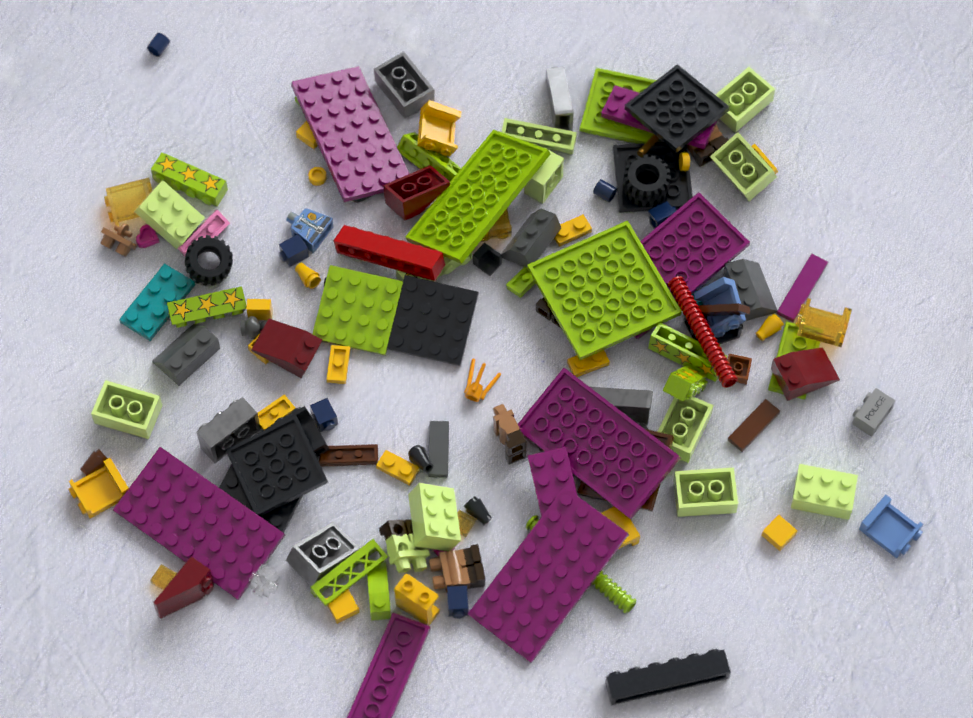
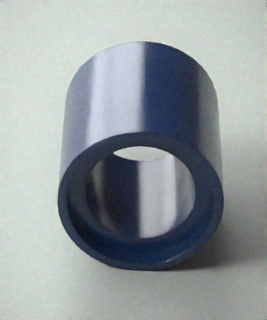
M158 32L148 44L147 50L152 55L160 57L169 45L170 40L167 36Z
M602 179L597 182L593 190V194L609 203L617 192L616 187Z

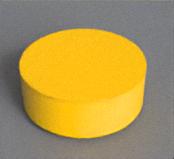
M680 153L679 169L680 171H688L690 168V156L688 153Z
M322 167L312 168L308 173L309 182L315 186L323 185L327 180L325 169Z

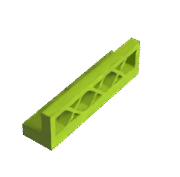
M415 132L403 135L397 146L400 154L419 169L431 165L449 181L461 169L460 166L447 156L417 146L418 134Z
M372 539L310 587V592L315 598L318 597L326 607L388 559V556L377 542ZM376 551L382 556L377 561L368 560V557ZM360 563L365 564L364 571L361 573L352 572V569ZM343 576H349V582L346 585L336 584ZM329 587L334 588L333 595L328 599H325L321 594Z

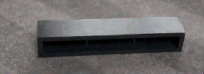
M711 649L705 654L693 653L684 659L672 658L662 664L654 662L644 668L632 667L627 672H611L608 674L609 676H606L605 684L611 705H616L729 679L731 670L725 650Z

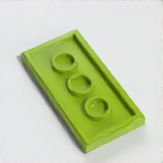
M786 321L777 357L790 352L819 348L823 331ZM772 373L768 390L783 394ZM807 394L799 396L797 398L805 400Z

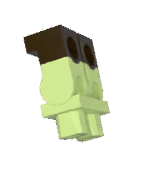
M411 519L404 521L388 520L379 528L380 535L385 537L387 553L390 557L389 563L390 565H396L398 573L408 572L411 569L410 563L413 564L415 572H422L427 568L426 558L430 553L427 548L415 547Z

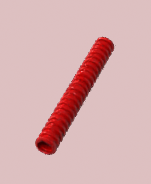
M682 276L672 278L668 286L671 288L673 296L676 297L675 299L683 311L688 324L691 325L690 327L696 335L695 337L698 339L699 344H701V348L706 354L708 361L711 363L712 368H714L713 370L719 378L722 387L733 386L738 381V378L735 376V372L732 371L733 369L727 361L724 352H722V348L719 347L720 345L714 337L715 335L712 333L711 328H709V324L694 300Z

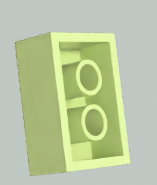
M748 67L716 94L718 98L729 106V111L720 120L736 133L773 101L775 88Z
M738 132L710 156L714 164L748 201L752 200L777 178L774 170Z
M163 180L134 211L176 249L186 241L205 218Z
M105 380L91 415L95 424L149 439L163 405L158 395Z
M693 396L685 401L674 397L657 431L674 436L671 450L681 457L680 460L689 463L707 426L714 406Z
M799 464L791 509L849 520L853 509L858 475Z
M734 468L675 471L673 483L677 517L736 513L738 497Z
M419 483L408 494L415 547L451 551L461 541L454 488Z

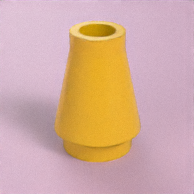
M302 262L296 265L295 271L305 287L313 289L320 284L321 278L318 272Z
M773 314L767 317L755 334L761 341H764L766 338L782 330L781 327L784 324L777 315Z

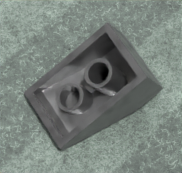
M332 522L292 546L286 561L312 586L360 548Z

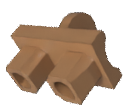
M128 224L115 225L114 230L118 231L117 234L103 227L101 232L104 235L100 244L111 249L115 241L120 242L115 252L125 257L131 249H136V244L125 239V236L129 238L132 236Z

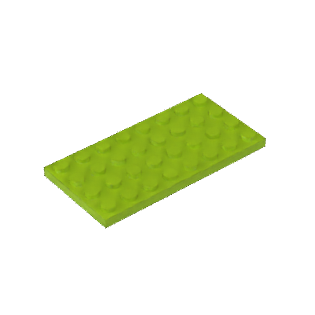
M492 130L450 181V186L436 198L405 236L406 240L415 245L438 250L443 253L444 257L462 264L551 155L549 150Z

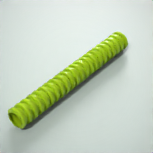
M532 516L525 528L531 531L540 520L539 516ZM601 571L591 585H595V589H600V593H604L605 597H609V601H614V605H618L620 610L623 609V613L630 612L636 605V599H632L630 594L627 595V591H622L621 586L618 587L616 582L613 583V579H608V575H604V572Z

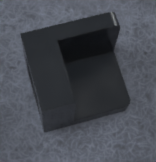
M485 242L473 254V265L489 276L502 264V255Z

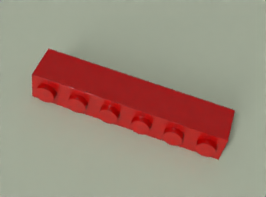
M343 225L333 240L336 252L433 281H436L445 267L443 253L438 250L407 243L403 240L400 241L356 227Z

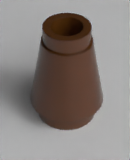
M100 449L96 452L93 451L80 470L88 476L104 467L103 461L108 458Z

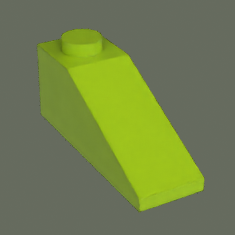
M385 561L367 574L371 621L391 618L387 565Z

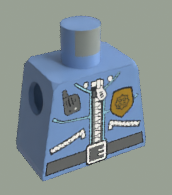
M308 208L304 209L300 215L290 212L286 218V221L292 224V236L294 237L299 234L308 250L313 254L334 228L333 218Z

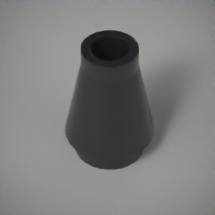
M415 445L409 450L408 456L412 463L421 468L425 473L433 469V464L424 447Z
M474 496L464 505L466 512L483 525H486L492 519L480 498L478 499Z

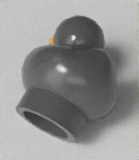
M250 316L247 320L241 321L242 336L255 339L260 331L263 330L268 320L259 323L255 316Z

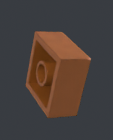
M728 354L727 361L738 378L737 383L747 385L752 358Z

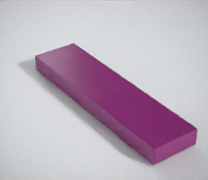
M811 253L779 307L777 315L791 322L795 321L828 265V261Z

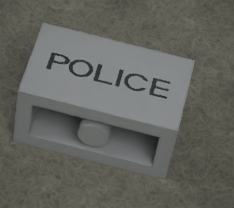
M875 388L872 393L868 392L863 400L864 405L862 407L858 406L854 411L852 424L872 437L893 409L896 400Z

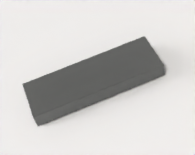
M430 421L429 458L433 464V469L429 472V477H448L449 421Z

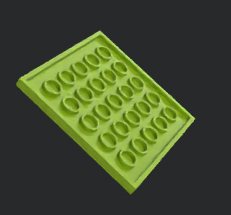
M628 220L527 265L528 271L580 361L656 327L658 323L667 322L682 314L680 307Z

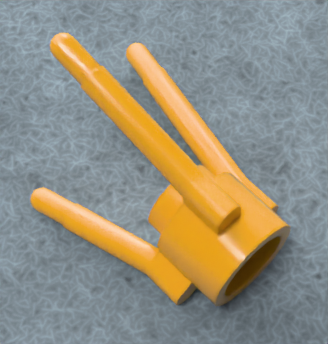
M474 358L471 361L464 393H466L465 397L467 399L479 402L480 399L484 400L487 392L496 383L501 373H498L483 391V386L479 382L486 364L482 363L477 378L472 383L475 367Z

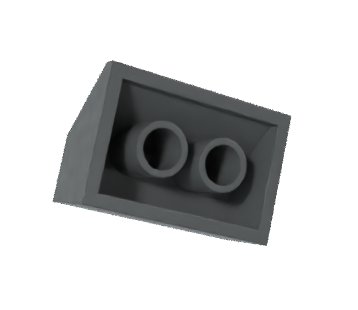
M539 209L532 213L501 253L502 258L526 268L528 264L537 261L561 229L556 214L544 209Z
M740 259L725 264L724 277L735 281L741 304L750 307V314H745L746 321L777 313L778 310L758 262Z
M193 324L153 359L152 362L180 386L220 349L219 340L206 327Z

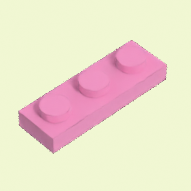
M215 210L178 247V250L185 256L189 245L191 246L194 240L197 241L198 237L201 236L206 238V235L214 238L230 222L219 210Z

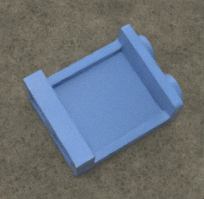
M722 277L694 293L695 300L701 301L703 305L741 304L735 281L726 277ZM745 315L706 316L709 327L715 335L714 337H721L728 330L736 329L741 323L746 321Z
M885 495L861 522L859 530L897 559L900 554L905 555L911 547L909 544L912 540L917 541L923 533L921 531L923 523L919 522L917 525L891 505L892 499Z

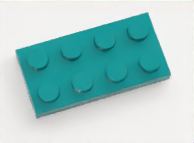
M164 263L119 319L120 323L151 341L170 318L167 303L185 299L194 288L195 281Z

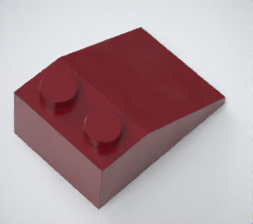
M429 165L383 185L385 204L404 221L421 214L450 186V181Z
M268 319L251 351L302 378L322 339L306 330Z
M823 347L790 352L774 358L772 361L771 371L787 401L840 381Z
M191 556L153 602L158 617L168 616L201 600L205 595H209L214 588L211 570Z

